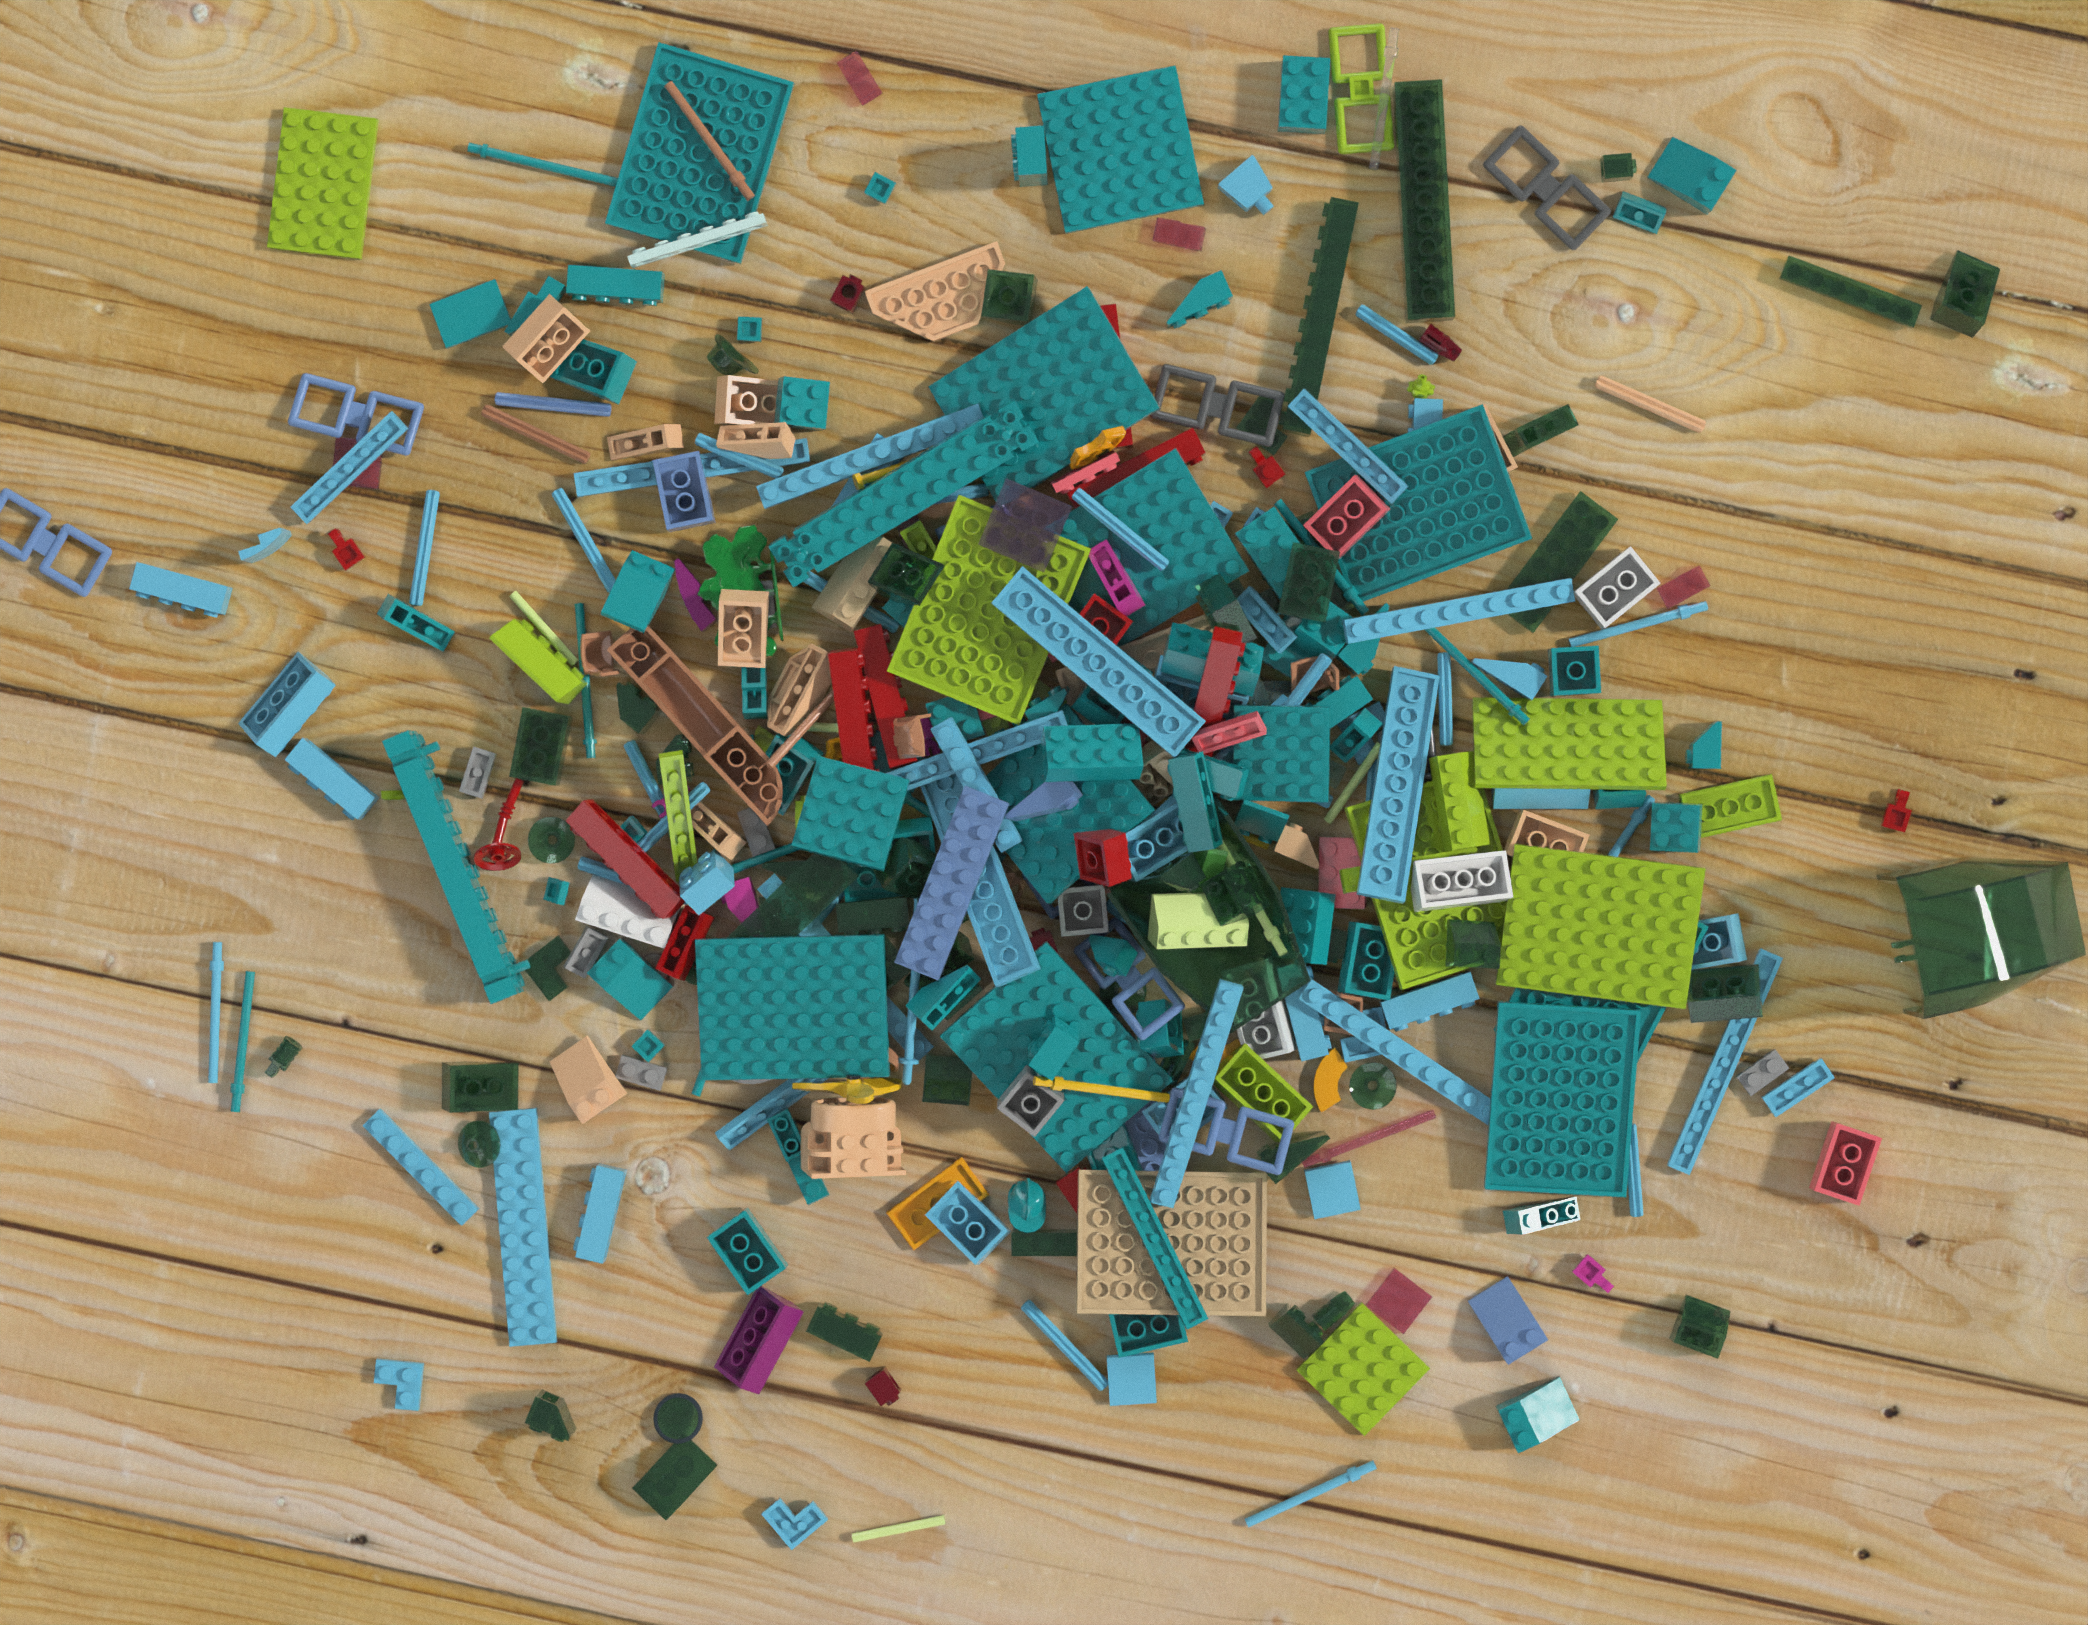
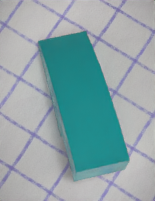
M548 276L537 296L529 291L527 292L504 332L512 336L549 294L559 302L566 292V286Z
M767 666L765 668L741 667L742 713L744 720L768 719Z

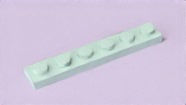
M752 212L745 215L743 220L736 222V219H730L723 222V226L715 229L713 226H708L700 229V233L691 236V233H686L678 236V240L670 243L668 240L655 243V247L648 250L645 247L632 251V255L627 257L631 267L636 268L768 226L763 213Z

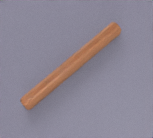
M488 404L482 410L481 415L574 460L586 464L590 458L588 451Z

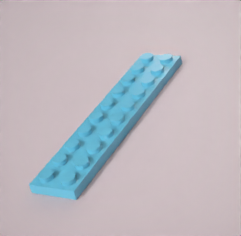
M1023 566L992 601L991 604L1172 757L1175 758L1206 722Z
M1397 666L1392 668L1357 895L1400 904L1405 902L1439 675Z
M956 774L920 786L941 843L964 788ZM993 844L967 912L995 987H1001L1041 968Z
M537 1108L489 1112L509 1347L556 1343L557 1330Z

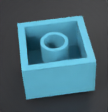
M716 849L710 853H704L698 859V863L692 868L689 866L681 872L679 877L680 897L700 915L735 886L734 868Z

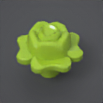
M1418 375V379L1408 383L1407 391L1411 392L1414 398L1426 399L1429 395L1434 394L1435 385L1427 381L1426 375Z

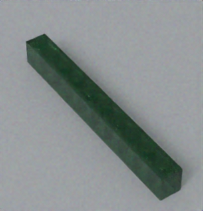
M1331 197L1329 203H1324L1322 216L1326 217L1325 225H1320L1317 240H1321L1320 249H1315L1312 263H1316L1315 273L1310 272L1307 286H1311L1310 296L1305 295L1303 309L1307 310L1305 319L1300 318L1298 332L1302 333L1300 342H1295L1293 355L1297 356L1296 364H1291L1288 376L1289 379H1292L1291 388H1286L1284 402H1288L1286 411H1281L1278 424L1283 425V432L1307 437L1311 435L1312 429L1288 405L1303 389H1306L1318 400L1359 202Z

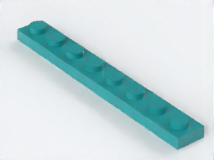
M1123 1147L1102 1157L1101 1160L1186 1330L1204 1322L1208 1317Z

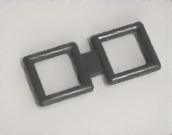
M1519 125L1484 161L1483 166L1519 201H1525L1534 193L1543 202L1535 210V216L1569 249L1576 250L1610 215L1611 209L1574 174H1570L1560 184L1551 175L1558 167L1559 160L1524 126ZM1520 137L1548 162L1523 190L1495 165ZM1571 186L1599 211L1574 239L1546 213Z
M1170 364L1162 366L1154 396L1160 409L1150 415L1152 419L1202 430L1207 416L1221 419L1218 433L1221 436L1267 447L1273 444L1285 398L1283 392L1233 380L1230 383L1227 395L1214 392L1216 377L1214 375ZM1169 375L1206 383L1197 419L1160 411ZM1238 391L1274 399L1265 436L1229 428Z

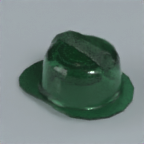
M719 334L714 336L716 344L708 353L707 359L718 372L724 375H734L745 369L751 373L758 374V368L738 352L727 339Z

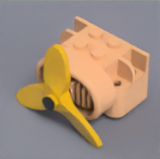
M849 1074L846 1081L792 1083V1089L828 1092L842 1096L841 1098H824L812 1102L811 1122L806 1123L801 1130V1169L812 1179L906 1175V1170L901 1167L903 1146H901L900 1130L896 1127V1104L888 1098L874 1097L901 1089L902 1080L890 1077L860 1079L861 1075Z

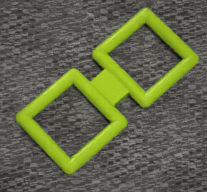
M1382 23L1331 27L1328 30L1332 81L1335 84L1349 83L1350 97L1336 98L1334 100L1338 152L1340 154L1392 150L1394 148L1391 98L1388 94L1374 95L1373 81L1386 80L1389 76L1385 27ZM1376 33L1379 71L1341 74L1338 36ZM1382 104L1384 141L1347 144L1344 107Z

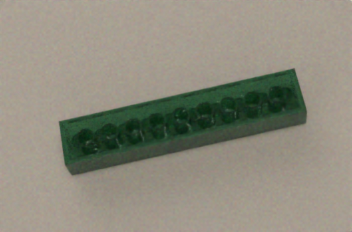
M1442 79L1394 82L1392 90L1405 323L1451 321L1455 318Z

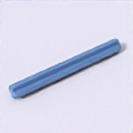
M497 392L495 395V404L498 406L608 417L611 415L612 406L609 403Z

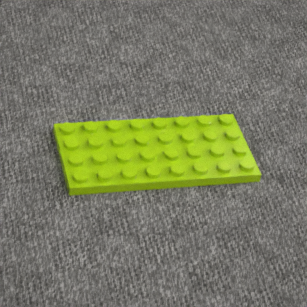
M1473 697L1475 788L1666 790L1662 700L1533 698V700H1529L1527 698H1509L1515 705L1519 704L1522 707L1521 710L1530 718L1523 726L1514 716L1511 717L1508 714L1509 711L1495 698Z

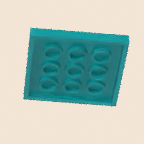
M1234 705V718L1258 711L1267 728L1266 735L1234 744V764L1250 769L1243 795L1239 798H1234V800L1329 802L1330 706Z
M818 756L791 846L800 850L884 871L910 783L909 779Z

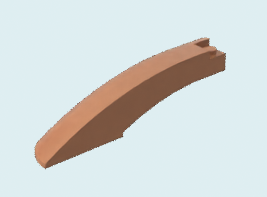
M649 625L644 633L630 628L607 651L669 717L708 763L768 826L776 817L783 796L782 780L776 766L773 769L766 766L765 763L769 757Z

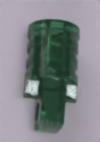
M285 1036L279 1047L276 1048V1051L269 1057L268 1060L271 1061V1064L264 1073L273 1078L280 1070L285 1072L295 1059V1056L298 1055V1052L303 1049L301 1044L295 1039Z
M1343 1291L1324 1304L1312 1316L1321 1328L1326 1331L1341 1319L1355 1302L1346 1291Z

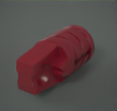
M1432 323L1418 340L1435 351V353L1453 362L1462 352V349L1450 336L1433 326Z

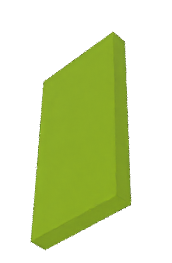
M1772 774L1678 794L1680 803L1702 804L1701 838L1782 820Z

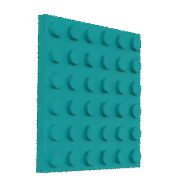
M1176 65L1037 94L1065 234L1204 206Z
M1065 703L1058 710L1063 711L1068 726L1085 725L1069 704ZM1041 743L1009 754L986 775L998 798L1010 803L1006 811L1007 813L1045 782ZM1130 779L1073 781L1083 795L1078 799V804L1073 808L1020 821L1012 820L1023 841L1007 849L1006 853L1046 903L1051 904L1080 878L1074 833L1108 829L1126 833L1139 825L1155 810Z

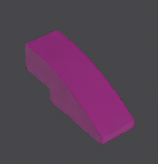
M677 559L674 562L679 591L692 619L699 629L704 632L717 622L718 619L705 605V600L697 595L701 587L699 581L680 559Z

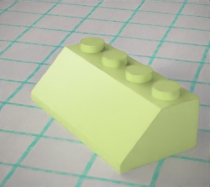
M1242 891L1152 894L1148 940L1156 949L1247 946L1249 920Z

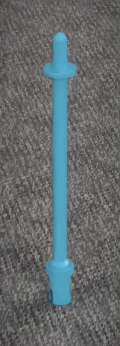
M914 898L913 914L920 898ZM911 970L909 1001L919 991L920 973ZM909 1009L904 1057L898 1058L899 1063L903 1064L902 1082L904 1085L911 1083L913 1065L919 1064V1060L913 1058L917 1017Z

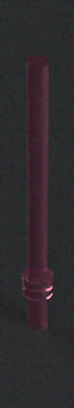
M1432 1109L1329 1149L1325 1147L1318 1150V1153L1301 1159L1304 1168L1322 1162V1164L1331 1161L1332 1157L1436 1118L1435 1112Z

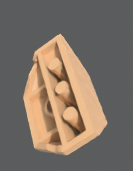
M811 643L807 648L789 658L767 699V727L787 737L797 729L823 700L832 683L828 658L829 652Z

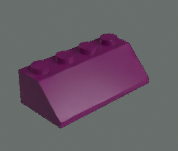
M760 1286L753 1293L714 1368L739 1388L760 1394L804 1311L791 1301Z

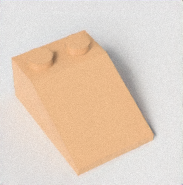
M730 375L717 377L714 424L774 423L778 381Z
M721 589L719 598L718 666L765 668L769 607L768 591Z
M1519 809L1503 851L1506 850V854L1513 857L1514 844L1584 852L1590 835Z
M588 1036L550 1061L569 1106L582 1124L627 1094Z

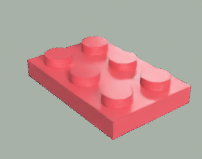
M1111 450L1098 457V460L1050 481V484L1056 493L1060 492L1063 495L1075 488L1073 484L1079 481L1083 482V484L1095 479V473L1101 470L1104 473L1117 467L1116 463L1120 459L1117 453Z
M1319 837L1318 892L1336 894L1334 908L1366 909L1367 896L1357 895V892L1343 894L1339 874L1341 869L1361 866L1354 838Z

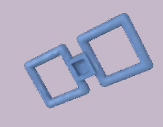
M308 373L302 374L288 418L290 426L340 438L345 425L359 429L356 436V442L358 443L368 433L378 401L413 410L403 445L393 443L386 450L408 456L411 453L424 410L422 403L371 391L367 403L362 404L353 401L356 392L354 385ZM309 384L345 393L335 428L299 418Z
M4 488L0 493V512L7 500H10L40 519L22 550L1 538L0 549L22 562L29 558L33 550L45 556L39 566V571L82 597L88 596L109 560L112 549L68 523L62 526L58 535L45 529L51 520V513L12 490ZM68 535L101 553L83 585L76 583L50 567Z
M1114 917L1108 921L1109 932L1116 929L1122 939L1127 940L1138 952L1126 977L1119 975L1115 977L1107 975L1104 977L1085 952L1091 947L1088 938L1074 948V953L1100 988L1106 989L1117 981L1123 991L1112 999V1003L1140 1040H1145L1185 1008V1004L1156 967H1152L1141 975L1135 966L1145 959L1146 953L1121 920ZM1109 932L1094 933V934H1092V935H1097V936H1103V937H1104V936H1106ZM1154 979L1173 1006L1143 1029L1124 1004V1001Z
M1177 1087L1171 1089L1170 1099L1159 1134V1141L1162 1143H1168L1178 1099H1182L1184 1089ZM1209 1097L1206 1106L1215 1108L1206 1145L1194 1142L1192 1151L1210 1156L1214 1152L1216 1141L1230 1145L1227 1154L1229 1162L1280 1175L1291 1140L1294 1122L1287 1118L1248 1107H1241L1239 1109L1236 1121L1224 1118L1225 1102ZM1247 1117L1284 1128L1274 1164L1238 1154Z

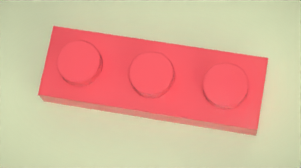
M1258 711L1199 729L1191 739L1198 752L1203 751L1206 754L1266 735L1267 728Z

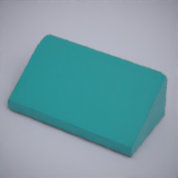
M1622 191L1613 218L1657 234L1667 208Z

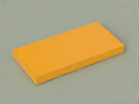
M963 1157L956 1160L886 1212L913 1251L940 1232L925 1214L957 1181L980 1201L990 1195Z

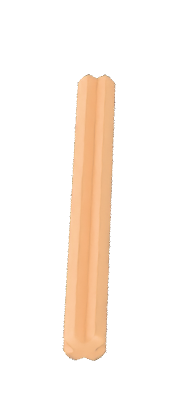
M1604 376L1597 378L1595 383L1597 389L1693 431L1701 433L1706 425L1705 420Z

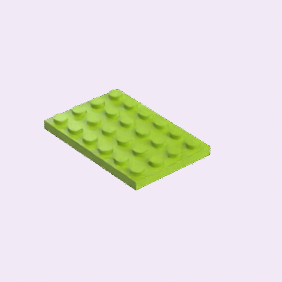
M284 107L267 248L362 260L379 123L377 118Z

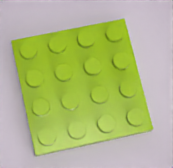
M1361 1302L1296 1370L1365 1436L1430 1368Z

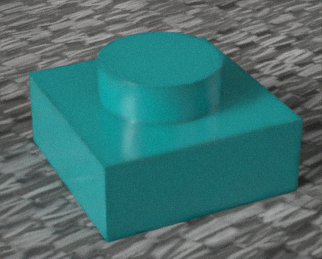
M875 172L864 194L886 205L896 186V182Z
M738 316L737 341L761 342L762 318Z
M629 816L620 826L636 843L648 833L634 816Z
M548 877L543 900L564 905L570 882Z
M647 1029L631 1047L649 1063L665 1044Z

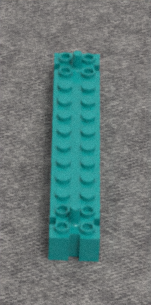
M1013 398L998 407L1000 414L992 418L990 413L865 486L863 489L796 527L793 530V537L788 538L784 534L771 542L768 547L778 563L784 560L787 566L784 567L783 572L792 587L807 580L810 577V570L815 568L817 573L1013 458L1014 454L1012 451L1020 447L1023 452L1038 443V438L1029 423L1024 426L1022 425L1020 419L1024 418V415L1015 399Z
M407 730L383 740L384 748L389 759H391L398 782L479 978L483 982L490 1004L524 992L523 986H525V982L519 972L529 969L530 963L527 959L516 963L513 953L511 951L508 952L504 944L507 942L504 931L502 929L499 930L495 921H498V917L494 908H490L487 899H489V895L485 886L481 887L478 881L480 877L479 870L475 864H471L469 846L466 842H462L459 835L462 834V829L458 821H454L451 812H453V808L449 799L445 800L443 796L444 786L439 777L436 778L433 772L435 764L429 754L440 750L439 743L435 741L426 745L422 734L412 730Z

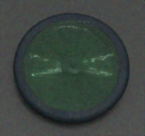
M675 1393L668 1395L659 1402L654 1412L653 1421L660 1437L670 1443L681 1444L690 1441L698 1434L702 1426L703 1414L700 1405L694 1398L686 1394Z

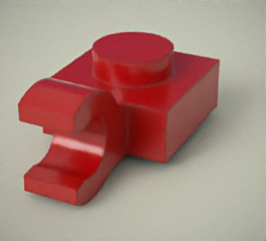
M1257 446L1248 452L1258 465L1252 470L1266 489L1286 475L1272 455L1265 459Z
M336 528L328 533L337 546L332 552L345 571L366 558L353 538L346 541L340 530Z
M1901 789L1897 790L1894 805L1887 803L1880 826L1905 833L1912 810L1905 808L1910 792Z

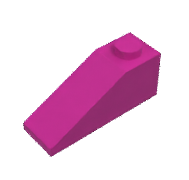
M1104 540L1091 548L1088 556L1116 608L1125 616H1129L1145 606L1138 590L1109 542Z
M751 877L734 881L735 886L721 897L722 903H727L730 911L754 937H768Z

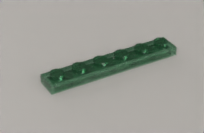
M1792 256L1787 257L1779 277L1780 280L1909 328H1914L1922 307L1918 303Z

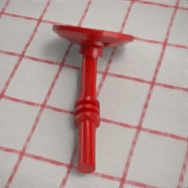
M515 778L506 802L502 803L504 807H501V812L498 813L499 820L492 844L479 848L474 854L475 864L482 869L489 871L506 870L514 867L521 860L519 848L512 844L502 843L508 819L512 818L510 815L514 813L512 810L516 808L514 805L524 783L519 778ZM487 857L495 863L487 862L483 858Z

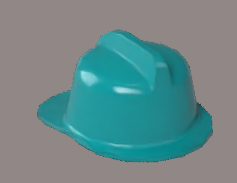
M1030 1178L1013 1184L1008 1193L1009 1220L1013 1227L1020 1232L1031 1233L1037 1231L1042 1227L1046 1218L1044 1190L1039 1184L1031 1181Z

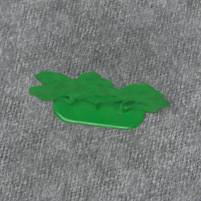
M755 525L739 527L732 542L717 534L712 535L709 541L703 544L702 549L706 563L717 574L715 577L704 580L697 595L704 600H710L712 606L719 611L721 589L768 591L769 596H775L777 611L775 614L768 616L767 633L770 626L776 623L779 627L780 640L784 641L774 555L770 550L771 563L768 564L760 559L761 552L767 544V538L757 531ZM756 561L759 566H752L751 562ZM766 570H772L773 589L765 590L759 580V575ZM718 631L714 640L716 646H718ZM768 634L766 657L772 656L777 650L774 639L769 637Z

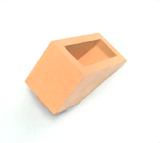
M1292 822L1289 826L1285 825L1273 851L1318 870L1319 863L1308 835L1302 832L1304 828Z

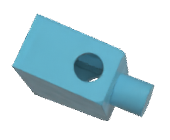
M1253 155L1218 184V189L1245 212L1256 206L1265 215L1274 207L1266 197L1272 191V185Z

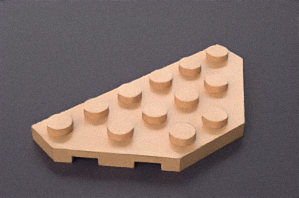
M996 241L866 290L865 294L873 315L935 342L978 326L1005 267V261Z

